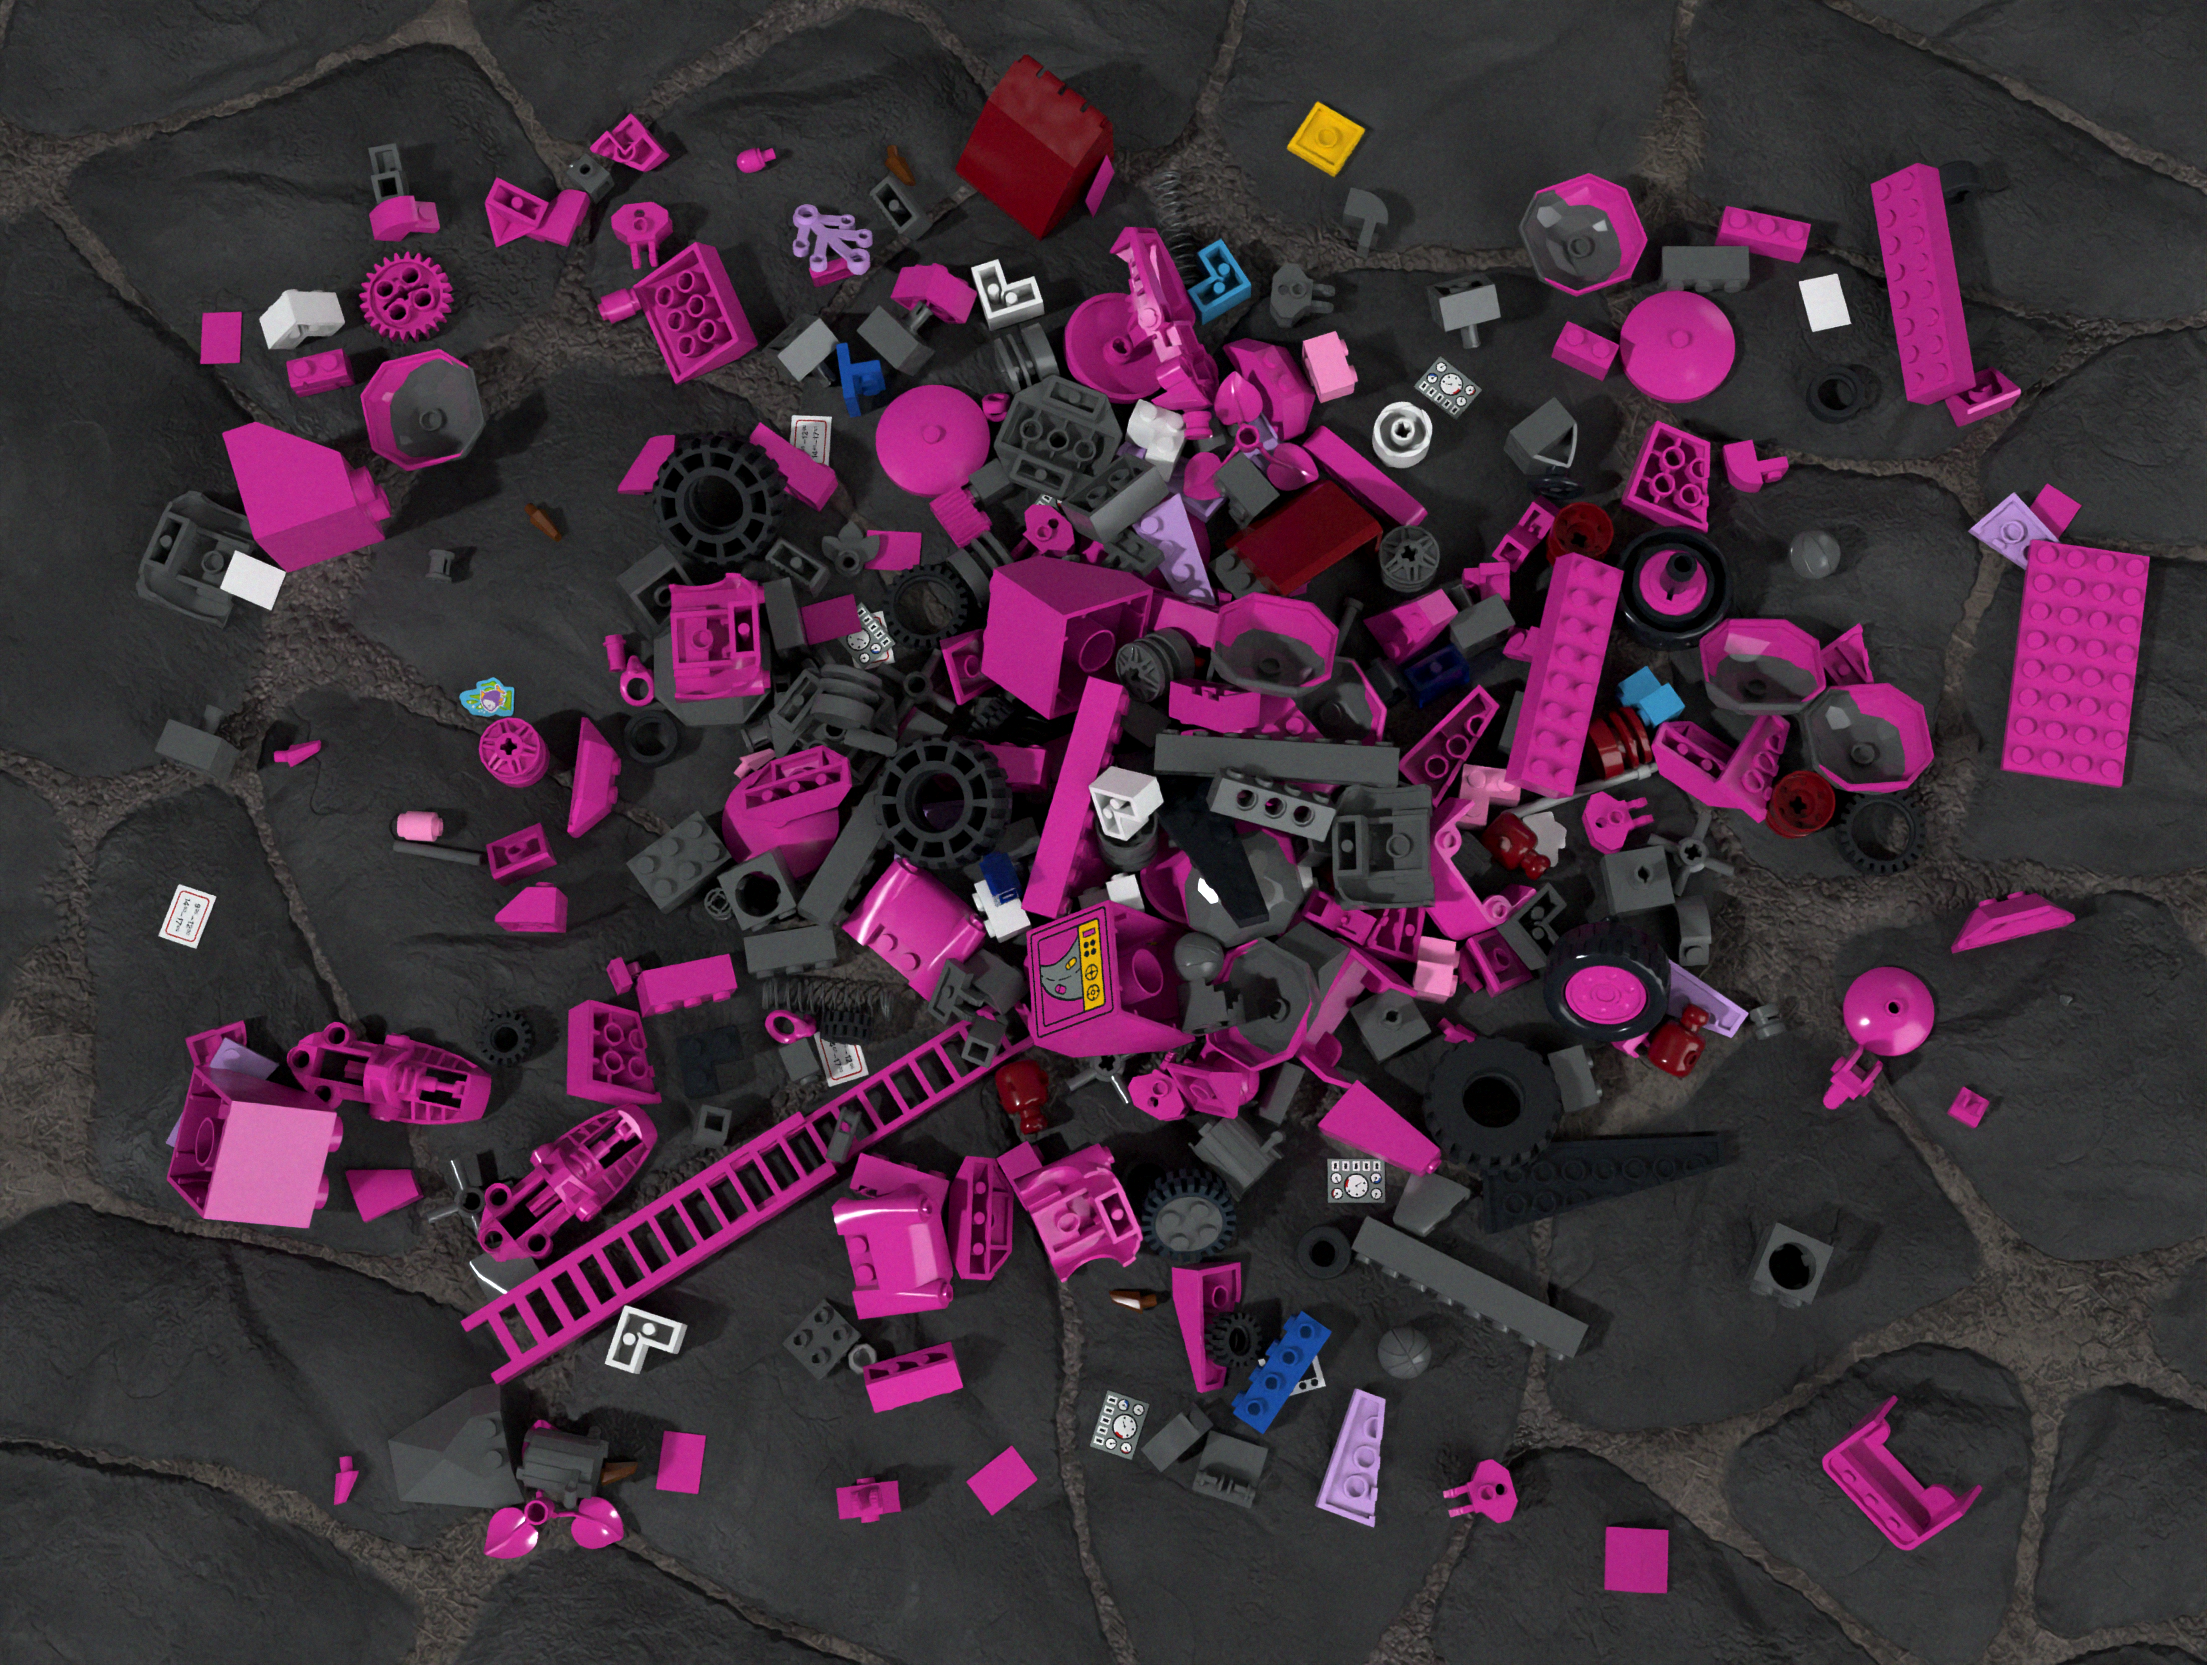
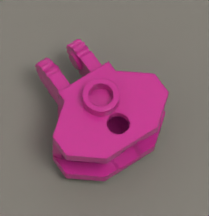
M654 202L623 205L611 216L612 229L617 239L629 245L634 269L641 268L640 252L649 251V262L652 267H657L659 264L658 250H660V244L673 233L672 220L669 218L668 211Z
M1032 504L1024 512L1027 528L1023 534L1024 539L1010 554L1014 560H1017L1030 547L1035 552L1030 558L1039 555L1051 558H1062L1066 555H1072L1075 552L1072 524L1052 506Z
M1603 791L1592 794L1587 801L1581 818L1591 846L1605 855L1618 853L1623 847L1627 834H1630L1635 828L1652 823L1654 821L1652 814L1643 815L1633 820L1629 814V811L1640 809L1647 805L1646 797L1625 802V800L1617 801ZM1596 823L1601 824L1602 828H1599Z
M1860 1044L1846 1058L1841 1056L1830 1068L1834 1072L1830 1079L1833 1084L1828 1088V1091L1826 1090L1825 1097H1823L1826 1108L1836 1109L1848 1096L1853 1100L1859 1094L1862 1097L1866 1096L1875 1085L1873 1080L1882 1070L1883 1063L1878 1060L1866 1072L1856 1064L1864 1050V1047Z
M1172 1049L1168 1051L1159 1069H1154L1152 1074L1133 1077L1128 1086L1134 1106L1164 1121L1184 1119L1191 1109L1166 1068L1169 1063L1176 1061L1178 1053ZM1187 1058L1186 1060H1184L1183 1063H1194V1062L1191 1061V1060H1189V1059ZM1158 1099V1105L1155 1107V1101Z
M1493 1459L1477 1462L1471 1480L1464 1482L1465 1485L1443 1491L1444 1498L1449 1499L1467 1492L1471 1503L1448 1510L1450 1517L1473 1511V1513H1483L1495 1523H1501L1511 1520L1518 1502L1509 1471ZM1498 1484H1502L1504 1487V1492L1501 1495L1496 1493V1486Z
M875 1477L856 1479L857 1486L836 1488L840 1520L861 1517V1523L880 1521L879 1514L902 1511L899 1501L898 1480L875 1483Z

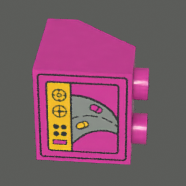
M1106 900L1027 931L1028 955L1024 960V972L1030 982L1032 1011L1028 1016V1029L1034 1039V1045L1075 1058L1168 1051L1194 1042L1195 1036L1183 1033L1180 1027L1177 986L1187 982L1181 980L1176 975L1171 964L1172 949L1175 943L1186 935L1185 929L1114 901ZM1155 942H1157V945H1156V946L1149 945V944H1145V943H1155ZM1080 1033L1079 1039L1069 1037L1071 1035Z

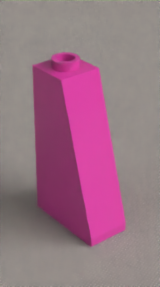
M1358 1080L1318 1124L1319 1130L1324 1135L1421 1178L1426 1172L1432 1174L1442 1161L1439 1159L1441 1156L1440 1148Z

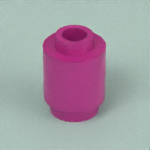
M622 288L600 297L602 303L597 305L603 320L609 319L611 324L636 315V311L642 309L634 288L628 290Z

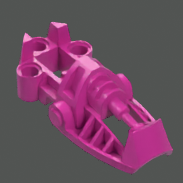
M1124 227L1110 249V253L1118 255L1128 262L1131 278L1128 282L1131 294L1125 298V301L1132 304L1127 309L1128 312L1133 313L1128 321L1127 330L1134 348H1141L1154 344L1161 365L1155 368V374L1159 384L1167 392L1152 399V402L1156 406L1167 410H1183L1185 413L1202 411L1214 406L1215 397L1219 389L1218 368L1212 356L1206 353L1203 344L1198 343L1192 328L1196 319L1195 311L1167 248L1155 228Z
M333 1022L324 1031L306 1036L287 1055L288 1066L292 1069L291 1075L305 1092L320 1097L324 1089L330 1088L331 1097L325 1103L332 1109L337 1108L342 1100L369 1103L367 1115H370L371 1119L384 1122L393 1120L411 1124L448 1125L477 1121L484 1114L491 1090V1075L474 1063L456 1054L410 1040L409 1036L396 1033L386 1035L384 1045L357 1041L355 1031L340 1022ZM344 1030V1041L340 1044H335L334 1037L336 1033ZM325 1052L350 1054L368 1059L367 1063L348 1060L344 1070L346 1071L345 1078L363 1081V1086L319 1078ZM308 1053L310 1057L309 1063L305 1067L300 1068V1057ZM428 1068L467 1076L466 1082L456 1080L453 1085L439 1082L436 1077L426 1076V1071ZM422 1090L450 1092L453 1094L452 1098L462 1100L460 1108L420 1100Z
M628 1103L586 1120L553 1143H544L531 1154L532 1157L530 1158V1162L535 1166V1170L511 1189L502 1183H494L487 1188L484 1195L486 1206L477 1234V1240L482 1248L496 1262H506V1260L528 1257L537 1260L547 1258L553 1250V1241L550 1237L559 1230V1227L574 1214L581 1222L592 1220L630 1182L641 1168L658 1138L651 1118L637 1105ZM622 1119L614 1128L616 1131L614 1135L606 1141L600 1140L590 1149L587 1148L605 1131ZM636 1136L641 1141L640 1144L608 1168L604 1169L600 1164L599 1160L610 1152L609 1148L619 1140L623 1139L626 1142ZM547 1183L548 1186L525 1204L527 1208L538 1218L559 1199L562 1202L518 1239L514 1240L501 1225L500 1221L515 1209L514 1206L524 1198L527 1200ZM502 1191L507 1193L508 1198L503 1205H493L492 1199L496 1193ZM494 1234L502 1235L503 1241L498 1248L492 1249L488 1247L487 1242L490 1236ZM536 1237H543L546 1239V1245L543 1250L538 1252L532 1251L530 1247L532 1240Z

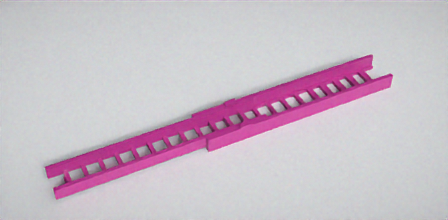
M1027 979L1024 983L1028 991H1030V982ZM1018 1001L1014 1008L1028 1029L1030 1011L1025 1003L1021 1004ZM989 1005L976 1011L978 1016L980 1015L997 1022L992 1015L996 1010ZM961 1020L807 1117H804L800 1111L460 1322L465 1331L469 1332L485 1321H489L511 1359L509 1363L491 1373L497 1385H504L620 1313L625 1305L631 1306L838 1177L839 1173L836 1168L843 1164L825 1158L828 1149L813 1126L814 1124L831 1114L838 1121L839 1109L859 1098L878 1130L860 1142L854 1135L852 1147H850L846 1162L1034 1046V1039L1030 1035L1012 1046L1004 1034L1002 1045L1006 1051L994 1058L989 1069L980 1066L961 1078L942 1048L943 1044L961 1034L966 1042L969 1034L967 1029L971 1028L975 1022L970 1023ZM934 1050L955 1081L937 1094H935L916 1063L917 1060ZM910 1066L929 1099L911 1110L890 1078ZM882 1082L886 1084L903 1112V1115L885 1126L865 1095L866 1092ZM843 1122L842 1130L850 1133L851 1128L848 1123ZM806 1129L826 1160V1163L808 1174L788 1143L790 1139ZM779 1146L782 1147L800 1177L799 1180L781 1190L762 1158ZM753 1162L756 1163L775 1194L755 1206L736 1174ZM728 1178L748 1209L746 1213L730 1223L710 1191L711 1188ZM698 1189L701 1190L723 1227L721 1231L706 1240L703 1239L681 1202L683 1198ZM672 1205L675 1206L697 1243L695 1247L679 1257L654 1217ZM646 1221L650 1224L671 1262L653 1273L629 1234L630 1231ZM620 1237L645 1276L644 1279L627 1289L603 1251L604 1247ZM594 1255L617 1294L601 1304L578 1265ZM566 1271L591 1311L578 1320L574 1319L552 1281ZM540 1287L564 1326L562 1330L550 1337L526 1298L527 1295ZM513 1304L517 1307L538 1345L525 1353L521 1351L500 1315L501 1311Z

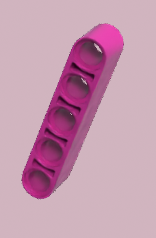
M1320 425L1301 446L1315 464L1394 528L1406 525L1418 526L1428 515L1426 509L1418 501L1325 426Z

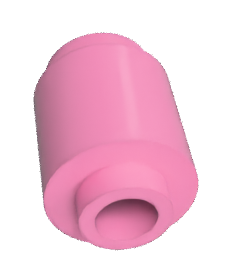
M407 811L406 814L401 813L398 817V836L405 837L406 840L436 841L437 837L442 835L443 820L438 817L437 812Z

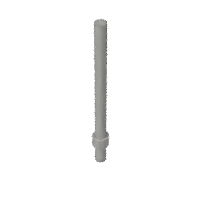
M1652 760L1645 765L1639 762L1638 768L1634 770L1631 768L1625 769L1622 775L1606 782L1599 778L1574 787L1572 797L1560 799L1543 797L1502 811L1501 814L1503 812H1511L1521 818L1636 778L1642 780L1651 777V773L1659 771L1656 760Z

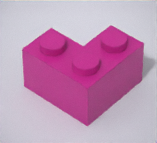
M933 263L930 266L917 264L915 267H902L890 298L909 311L921 300L928 306V309L930 308L934 312L935 316L947 324L966 323L977 292L968 286L969 283L964 279L949 274L948 269L943 265Z

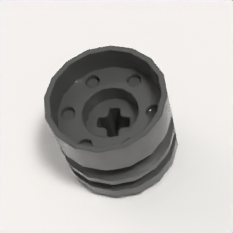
M1039 322L1021 329V344H1017L1011 334L1006 335L1008 349L1005 348L1000 338L993 340L994 358L998 370L1014 397L1016 393L1021 391L1019 384L1021 380L1025 388L1032 386L1031 376L1035 375L1039 382L1053 374L1060 377L1052 349Z
M1413 525L1400 526L1387 533L1380 544L1375 568L1378 581L1385 590L1395 596L1407 598L1418 596L1429 588L1434 581L1440 558L1438 543L1432 534L1421 527ZM1407 553L1409 557L1414 556L1413 561L1410 562L1408 558L1403 559L1404 554Z
M988 530L979 533L984 547L976 538L970 540L974 551L972 556L960 547L945 558L954 576L961 581L967 594L981 608L990 602L989 584L994 568L1015 562L1004 544L997 540Z
M1161 628L1121 647L1116 657V672L1121 685L1124 686L1133 699L1142 703L1151 702L1170 692V681L1185 678L1193 679L1195 658L1190 645L1179 632L1171 628Z
M825 664L821 670V675L824 678L818 681V686L829 694H816L814 696L810 716L822 723L847 730L849 726L869 731L875 711L864 703H875L878 701L879 695L876 691L881 690L882 680L856 667Z
M1154 811L1148 816L1149 821L1127 841L1105 835L1098 814L1096 815L1095 829L1098 851L1106 865L1116 871L1129 873L1140 871L1152 863L1157 856L1160 846L1157 815Z

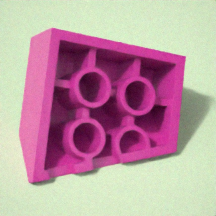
M1656 421L1647 430L1618 507L1665 527H1684L1699 533H1708L1707 508L1709 507V496H1707L1710 475V442Z
M590 999L569 1010L568 1095L614 1106H622L628 1103L644 1105L662 1102L660 1092H655L652 1080L655 1077L653 1065H648L645 1049L648 1046L639 1012Z

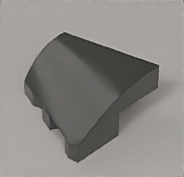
M1426 1172L1422 1178L1411 1173L1393 1216L1396 1230L1426 1237L1434 1230L1436 1223L1445 1220L1452 1214L1451 1209L1462 1199H1469L1471 1195L1470 1189L1434 1173L1429 1174Z

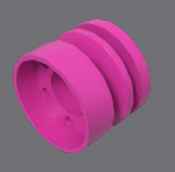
M511 717L497 720L487 727L481 736L479 744L481 761L488 771L503 784L515 788L531 786L539 781L547 771L550 761L548 745L532 725L524 720ZM512 745H515L517 749H513L512 754L509 755L506 751L511 750Z

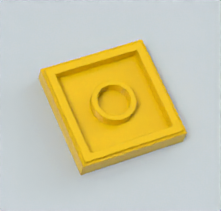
M1317 101L1288 144L1287 150L1335 178L1364 135L1365 128Z

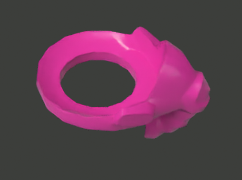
M632 655L628 660L626 671L622 673L620 678V692L628 704L643 707L650 704L655 698L654 672L651 669H647L641 663L640 658ZM633 678H642L648 684L649 692L642 700L631 698L627 691L629 681Z
M775 1010L767 1016L765 1021V1027L769 1035L781 1043L791 1044L805 1037H811L817 1031V1022L810 1014H804L802 1020L791 1011ZM778 1016L788 1018L794 1025V1032L791 1034L780 1032L774 1024V1019Z

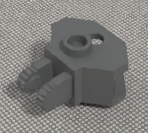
M1286 263L1273 275L1270 314L1279 327L1292 328L1303 316H1310V312L1332 313L1334 307L1332 303L1311 300V297L1334 296L1335 287L1313 283V279H1308L1298 264Z

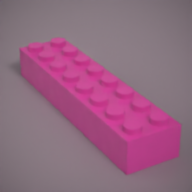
M1915 163L1870 185L1907 401L1930 405L1976 387L1939 170L1938 168L1921 163Z
M1575 552L1556 558L1506 770L1505 783L1552 799L1573 796L1624 574L1623 570Z
M1088 676L1021 905V909L1054 920L1068 916L1071 913L1073 899H1070L1073 887L1077 888L1079 885L1082 871L1078 870L1081 858L1086 859L1090 847L1087 836L1089 830L1094 831L1097 815L1088 786L1109 767L1114 765L1115 756L1112 755L1114 744L1119 745L1122 738L1123 727H1120L1123 715H1128L1132 699L1129 698L1128 691L1122 685Z

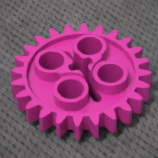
M406 252L404 259H400L398 254L394 253L393 262L384 257L385 266L383 267L374 264L377 272L376 274L367 272L366 275L370 279V283L365 282L361 284L367 292L359 294V297L365 302L360 305V308L363 312H367L364 318L368 323L371 322L370 326L374 331L379 330L383 338L389 334L393 342H396L400 336L404 344H407L409 336H412L416 342H419V334L421 333L429 338L428 330L430 328L438 332L439 328L436 323L438 321L447 322L442 315L443 312L451 313L452 311L446 303L454 301L451 294H449L453 288L450 283H446L449 278L446 273H442L443 270L440 265H434L430 257L424 261L420 253L413 260L409 252ZM411 276H418L415 282L407 283ZM387 289H393L389 296H382L383 292ZM406 295L409 296V299L407 300L404 299ZM431 299L427 306H420L423 300ZM406 312L402 319L395 320L398 313Z

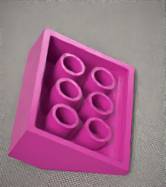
M694 242L633 286L674 382L677 385L735 361L758 345L714 246Z

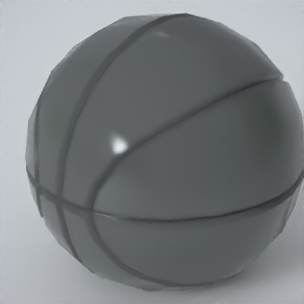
M1809 528L1798 533L1791 541L1788 551V559L1792 568L1800 576L1812 580L1822 579L1830 575L1837 568L1841 555L1837 539L1821 528Z
M1192 932L1184 935L1175 943L1171 952V964L1174 972L1181 980L1191 982L1204 978L1206 984L1215 979L1221 972L1224 964V953L1220 943L1215 938L1203 932Z
M1399 1325L1391 1328L1382 1336L1378 1345V1357L1382 1368L1389 1375L1398 1379L1417 1377L1426 1370L1431 1360L1432 1350L1428 1338L1421 1330L1410 1325Z

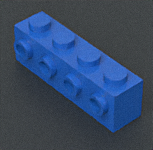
M1303 1311L1298 1316L1293 1313L1283 1326L1287 1333L1281 1342L1275 1338L1265 1353L1270 1357L1264 1367L1259 1364L1256 1366L1248 1378L1253 1382L1247 1392L1240 1390L1231 1404L1236 1408L1232 1414L1262 1435L1332 1333V1331Z

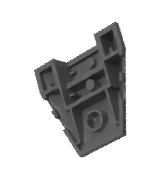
M491 1383L471 1388L388 1440L399 1500L491 1509L526 1502L522 1480L516 1479L517 1471L514 1470L503 1412L508 1411L503 1385Z

